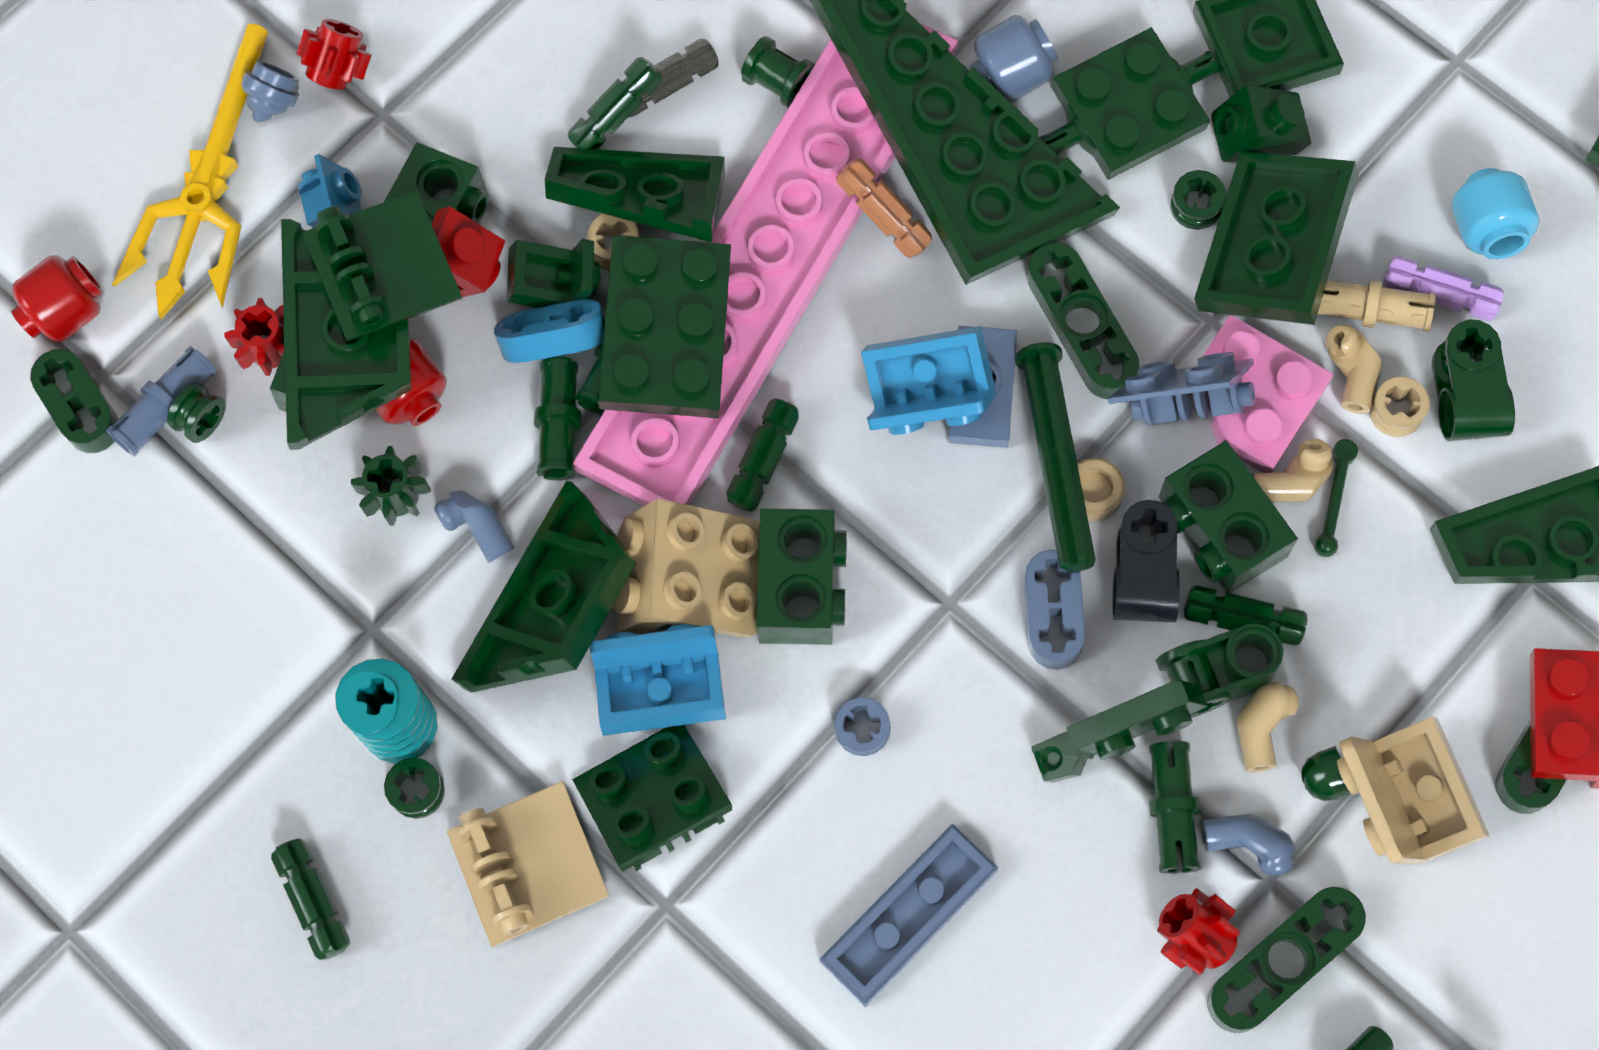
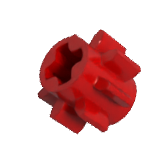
M323 19L320 27L317 26L316 32L304 29L296 54L302 57L301 64L307 66L305 71L306 77L321 86L336 90L345 89L347 83H351L353 77L364 80L372 55L365 52L367 45L361 43L363 38L362 32L347 23L334 19Z
M258 298L256 305L247 307L243 311L239 309L233 311L237 318L235 330L225 332L224 337L232 348L237 349L234 358L241 368L246 369L255 362L266 376H270L272 368L279 366L284 353L283 305L274 312L266 305L263 298Z
M1198 888L1194 889L1191 895L1181 894L1167 903L1159 918L1157 932L1168 940L1161 949V954L1180 969L1188 966L1198 975L1203 974L1205 968L1214 969L1222 966L1233 955L1237 946V936L1240 935V931L1228 922L1234 916L1236 910L1217 894L1208 897Z

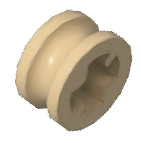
M602 214L590 225L587 239L594 241V261H598L600 267L610 271L612 246L606 250L603 238L606 235L613 238V235H621V233L624 236L640 237L635 222Z
M1393 377L1386 380L1378 388L1373 398L1370 418L1375 427L1383 434L1392 437H1405L1414 433L1426 417L1430 407L1429 395L1425 388L1416 380L1408 377ZM1392 399L1395 402H1401L1406 399L1411 403L1412 406L1407 415L1402 411L1392 415L1387 410Z

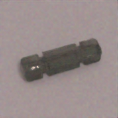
M705 38L698 39L684 47L686 53L682 56L679 52H676L655 64L663 76L662 82L650 95L644 92L640 96L643 102L629 117H634L648 109L646 103L650 100L656 104L694 82L693 75L697 74L699 77H702L716 69L719 65L718 56L708 40Z

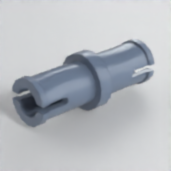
M189 346L185 353L155 383L149 380L140 389L143 395L113 426H109L106 429L107 434L122 449L135 457L139 450L167 422L169 409L180 392L193 383L204 385L211 377L218 373L217 369L202 353Z

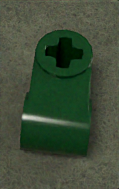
M1469 319L1459 322L1450 330L1446 340L1436 348L1432 356L1431 368L1434 374L1438 397V418L1441 433L1447 441L1509 436L1512 434L1515 424V404L1512 391L1507 382L1499 335L1491 325L1481 320Z
M1254 623L1243 625L1206 640L1201 639L1185 643L1163 653L1155 661L1160 671L1167 672L1170 682L1178 679L1201 687L1208 707L1190 714L1191 718L1217 709L1229 701L1252 694L1258 687L1271 682L1282 663L1284 651L1282 641L1276 632L1267 626ZM1243 647L1257 648L1265 655L1268 666L1256 671L1246 669L1238 662L1235 652Z

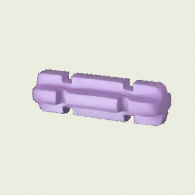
M1400 255L1394 256L1388 266L1384 279V286L1386 288L1411 290L1427 294L1430 292L1436 293L1435 304L1461 312L1462 307L1470 309L1469 315L1487 321L1493 320L1501 307L1504 291L1498 286L1482 281L1480 286L1472 285L1473 278L1426 264L1425 269L1418 268V261Z

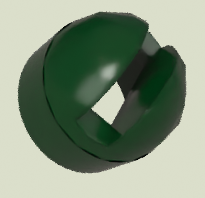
M1336 746L1315 753L1307 758L1302 767V782L1313 798L1330 801L1351 795L1338 769L1337 760L1340 759V755Z

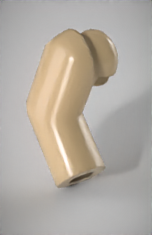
M1337 325L1328 332L1325 344L1330 358L1347 379L1340 405L1343 409L1355 414L1369 413L1382 367L1381 358L1362 333L1350 325Z
M1320 439L1306 440L1299 446V454H1297L1284 472L1252 473V476L1272 503L1304 502L1312 498L1331 475L1333 461L1331 459L1332 450L1329 444Z
M1278 682L1266 683L1257 688L1239 712L1236 724L1246 772H1262L1277 767L1271 732L1282 719L1287 718L1289 715L1294 716L1298 710L1299 697L1292 687Z

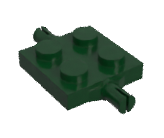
M1151 27L1054 76L1051 88L1065 109L1067 124L1039 138L1056 154L1079 144L1081 148L1095 158L1107 180H1110L1207 129L1210 119L1195 97L1192 85L1213 74H1217L1219 72L1218 62L1216 59L1212 60L1213 53L1206 51L1204 54L1180 65L1168 54Z

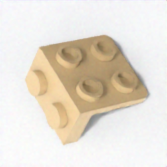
M658 498L624 517L618 532V539L637 564L614 603V609L619 613L618 633L632 632L641 635L647 634L666 624H688L698 627L710 625L714 627L715 633L748 638L757 634L760 522L748 517Z
M1432 716L1376 741L1351 736L1339 742L1344 756L1337 760L1340 775L1352 795L1359 793L1370 816L1363 820L1364 830L1378 856L1386 854L1392 864L1420 865L1490 836L1438 718Z

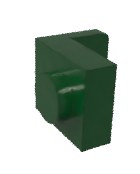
M1245 85L1213 110L1211 114L1220 157L1223 162L1234 163L1238 160L1240 151L1249 152L1253 148L1297 155L1312 144L1300 95L1297 92Z
M582 238L572 250L515 240L510 246L508 253L506 302L538 308L583 300L593 296L597 291L601 275L600 263L594 261V241Z

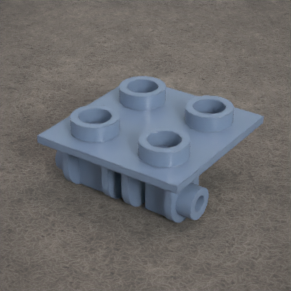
M1222 352L1198 358V366L1176 369L1175 362L1171 360L1145 364L1139 367V374L1124 379L1125 385L1108 398L1109 404L1131 401L1134 420H1144L1148 426L1175 422L1179 420V416L1182 421L1190 420L1192 416L1190 393H1193L1196 411L1200 419L1208 418L1209 401L1212 417L1235 413L1241 414L1244 413L1245 407L1255 405L1253 383H1242V376L1254 365V360L1251 358L1235 361L1233 352Z

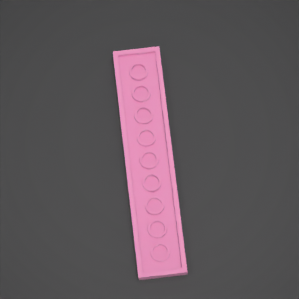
M921 24L930 34L936 31L950 45L948 51L954 56L957 54L958 40ZM831 39L715 228L712 242H709L731 244L719 418L605 410L573 462L576 472L642 506L657 498L686 505L692 504L864 212L856 204L858 197L855 194L849 197L837 184V175L847 163L861 158L876 173L873 179L878 183L884 178L895 159L893 151Z

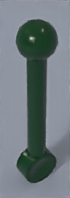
M1349 439L1339 440L1332 450V457L1336 462V468L1323 532L1314 542L1315 551L1322 557L1333 556L1338 550V541L1334 535L1348 466L1354 462L1358 454L1357 445Z

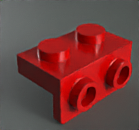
M1534 648L1530 654L1531 778L1589 781L1590 788L1599 789V651Z

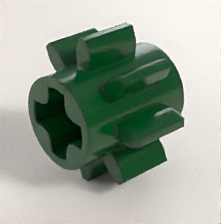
M392 446L387 447L384 455L376 456L373 459L364 455L362 460L365 468L362 477L351 479V485L356 493L366 495L359 503L363 513L369 517L380 510L389 526H394L397 517L407 513L418 516L420 512L416 504L419 494L431 492L426 479L416 476L422 469L418 458L412 455L402 461L398 458ZM394 479H399V480H400V481H396V482H393V483H392V480H394ZM390 489V492L383 493L381 491Z

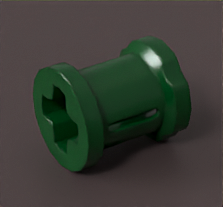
M764 36L756 42L743 63L741 69L742 81L748 85L758 83L780 96L781 104L789 108L815 63L808 59H804L801 62L777 49L775 40Z

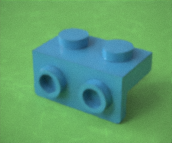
M981 326L871 344L861 351L875 408L867 417L870 430L888 428L890 434L901 435L921 429L924 426V422L943 419L946 420V424L949 426L965 425L982 417L981 413L986 411L997 395Z
M679 624L669 628L667 631L641 635L632 632H619L608 636L604 640H597L591 643L590 654L595 669L599 724L603 736L726 719L719 653L713 626L698 627Z

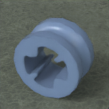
M858 697L850 699L840 707L835 715L834 728L837 740L844 750L853 755L868 756L875 754L885 746L889 739L891 727L888 713L879 702L872 698ZM860 711L868 712L871 722H880L879 733L876 734L871 731L870 737L872 740L865 743L857 742L854 732H845L844 730L846 721L849 720L854 723L855 717L853 714Z

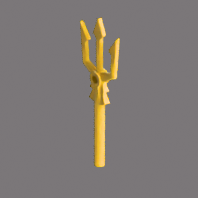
M247 24L205 149L189 150L191 172H184L185 188H183L179 197L146 207L112 283V286H117L147 263L142 252L158 218L187 215L167 275L155 282L158 316L161 320L185 293L180 280L200 222L210 221L225 230L218 265L208 270L222 308L224 305L242 225L218 205L217 200L229 188L225 182L226 179L239 167L235 159L227 155L247 98V94L244 93L241 85L245 71H252L256 61L260 60L268 36V31L257 24Z

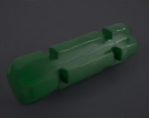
M643 57L636 58L624 71L627 77L623 81L617 78L587 110L589 117L586 120L581 117L569 129L567 136L576 148L599 149L606 141L603 135L607 131L613 134L643 102L640 96L644 92L650 95L662 82L663 76L654 64Z
M774 398L769 401L762 415L763 425L757 426L738 466L740 468V475H734L726 491L727 501L744 511L753 512L757 509L764 494V487L762 485L769 484L787 445L786 435L792 434L799 419L798 408L781 399Z
M1199 585L1192 586L1188 592L1184 607V617L1189 621L1208 625V622L1213 620L1217 621L1218 628L1234 630L1243 625L1256 623L1267 626L1276 632L1282 643L1293 646L1299 645L1304 638L1308 619L1307 613L1303 610L1283 606V609L1279 611L1274 609V603L1225 592V596L1221 597L1216 595L1217 590Z
M297 838L279 845L271 854V860L279 877H286L288 880L287 883L283 884L302 929L304 931L310 930L312 933L307 940L315 957L319 960H326L341 954L350 945V938L343 922H335L333 918L334 915L338 914V911L318 868H311L309 865L314 859L307 843L301 838Z

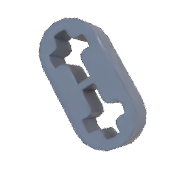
M1056 550L1042 551L1030 560L1024 579L1027 643L1030 655L1038 664L1048 669L1058 670L1067 668L1076 662L1084 646L1085 623L1080 572L1068 573L1067 570L1062 569L1059 566ZM1045 568H1056L1058 577L1068 578V581H1064L1060 585L1058 602H1049L1046 583L1036 582L1035 580L1043 578ZM1059 616L1061 634L1066 637L1072 636L1073 639L1065 643L1064 650L1060 653L1052 652L1051 643L1046 641L1040 642V638L1046 637L1048 634L1050 617Z

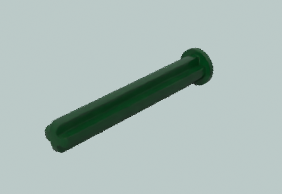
M1049 342L1035 343L1020 349L1015 355V363L1024 373L1059 566L1067 570L1068 573H1079L1083 570L1091 569L1096 558L1058 366L1063 354L1061 347L1057 344Z

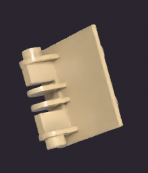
M563 781L485 814L483 808L470 810L459 817L461 825L447 830L448 837L491 947L610 897Z

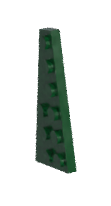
M810 0L965 285L1033 254L1044 244L1059 242L1111 218L1120 209L1106 193L1101 197L1080 177L1082 170L1067 156L1061 159L1039 138V129L974 67L969 71L948 51L950 45L936 31L930 34L906 11L907 3L903 0Z

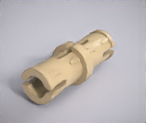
M1327 280L1318 315L1361 320L1362 327L1374 328L1375 323L1423 329V331L1429 332L1434 314L1433 306L1435 305L1436 293L1430 292L1427 294L1382 287V281L1370 280L1369 285Z

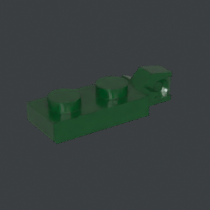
M1176 679L1066 727V732L1032 746V752L1044 782L1053 783L1081 776L1087 759H1093L1094 755L1098 754L1100 760L1114 758L1134 749L1136 745L1133 738L1155 730L1157 736H1162L1181 730L1193 723L1190 714L1206 708L1208 705L1200 686Z

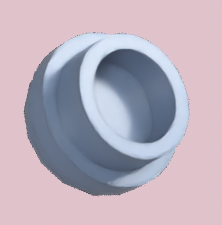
M257 60L252 71H245L241 82L242 89L247 94L246 104L253 112V120L255 122L268 121L272 115L283 114L287 111L288 107H293L299 97V94L295 91L299 79L277 66Z

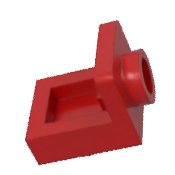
M450 206L438 209L432 222V227L462 297L486 292L499 275L501 263L498 260L506 241Z

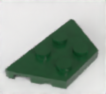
M281 219L287 444L290 450H299L412 390L409 319L347 342L302 235V232L306 230L302 229L299 222L292 219Z
M566 480L451 678L452 681L464 690L472 693L577 670L637 564L587 495L573 482Z

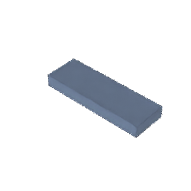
M952 823L819 959V962L866 1007L994 876L999 867Z

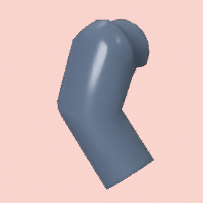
M459 490L450 492V498L436 503L434 510L444 529L453 531L459 525L461 526L466 523L488 563L515 549L495 511L485 502Z
M1243 814L1201 821L1202 840L1207 852L1245 847L1258 856V865L1265 874L1273 876L1283 875L1292 868L1293 858L1291 854L1295 851V846L1290 835L1261 816Z

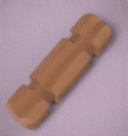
M857 158L847 163L836 177L837 184L849 197L854 194L858 197L856 204L887 237L890 234L896 237L893 243L906 257L911 258L923 252L932 241L931 232L919 219L916 222L910 219L913 215L910 209L882 179L878 183L873 179L876 173L863 159Z

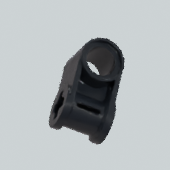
M1154 500L1139 501L1130 506L1123 516L1116 540V566L1114 569L1112 595L1113 620L1177 622L1180 598L1179 569L1177 568L1178 527L1176 517L1171 509L1161 502ZM1140 525L1150 526L1151 536L1156 537L1154 544L1143 543L1142 533L1137 532Z

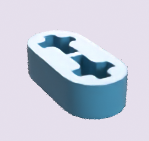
M575 300L512 313L496 324L494 335L503 359L507 362L522 363L582 352L601 344L604 341L605 317L600 303L596 300Z

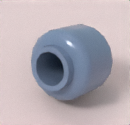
M1014 15L976 38L974 50L979 60L969 66L971 69L974 67L1009 102H1013L1048 82L1053 76L1051 63L1059 58L1037 19L1028 23L1022 16Z

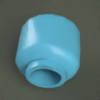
M1495 168L1479 170L1466 180V183L1456 192L1452 201V210L1466 248L1489 259H1504L1523 251L1529 245L1530 238L1536 233L1540 223L1526 180L1512 171H1499Z

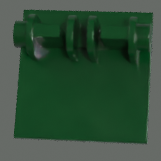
M417 191L350 215L342 214L338 206L328 207L317 214L319 224L315 228L302 232L347 342L462 299L460 290Z
M685 725L666 727L572 779L622 872L633 866L637 872L642 869L640 865L662 854L660 847L665 845L669 853L674 851L675 848L671 842L672 840L682 835L684 841L688 843L692 841L688 831L693 829L694 833L697 834L717 822L720 825L725 822L723 815L733 810L730 800Z

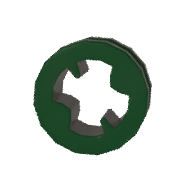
M1195 170L1181 176L1174 186L1170 204L1175 220L1180 225L1194 230L1205 229L1216 223L1225 202L1226 191L1224 184L1216 175L1208 171ZM1199 191V198L1202 197L1203 193L1209 196L1207 207L1205 209H1197V202L1192 207L1187 204L1189 192Z
M193 383L181 391L172 403L167 415V424L175 431L184 430V436L192 443H199L208 438L219 426L224 417L226 402L219 395L212 394L209 396V390L201 383Z
M408 758L396 763L389 770L384 782V791L387 800L396 811L405 817L419 819L436 812L443 802L445 786L442 777L434 766L423 759ZM415 774H424L422 781L429 788L428 794L422 800L415 795V803H405L407 795L400 788L402 782L407 777L415 781Z

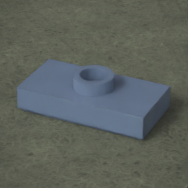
M958 325V330L972 328V326ZM981 327L997 395L986 411L981 413L982 417L965 425L950 426L949 443L1008 448L1017 330Z

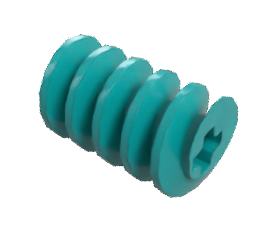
M383 658L365 660L351 667L341 678L335 692L336 710L342 722L377 758L396 764L403 759L418 758L424 755L433 744L438 729L437 712L410 672L399 663Z

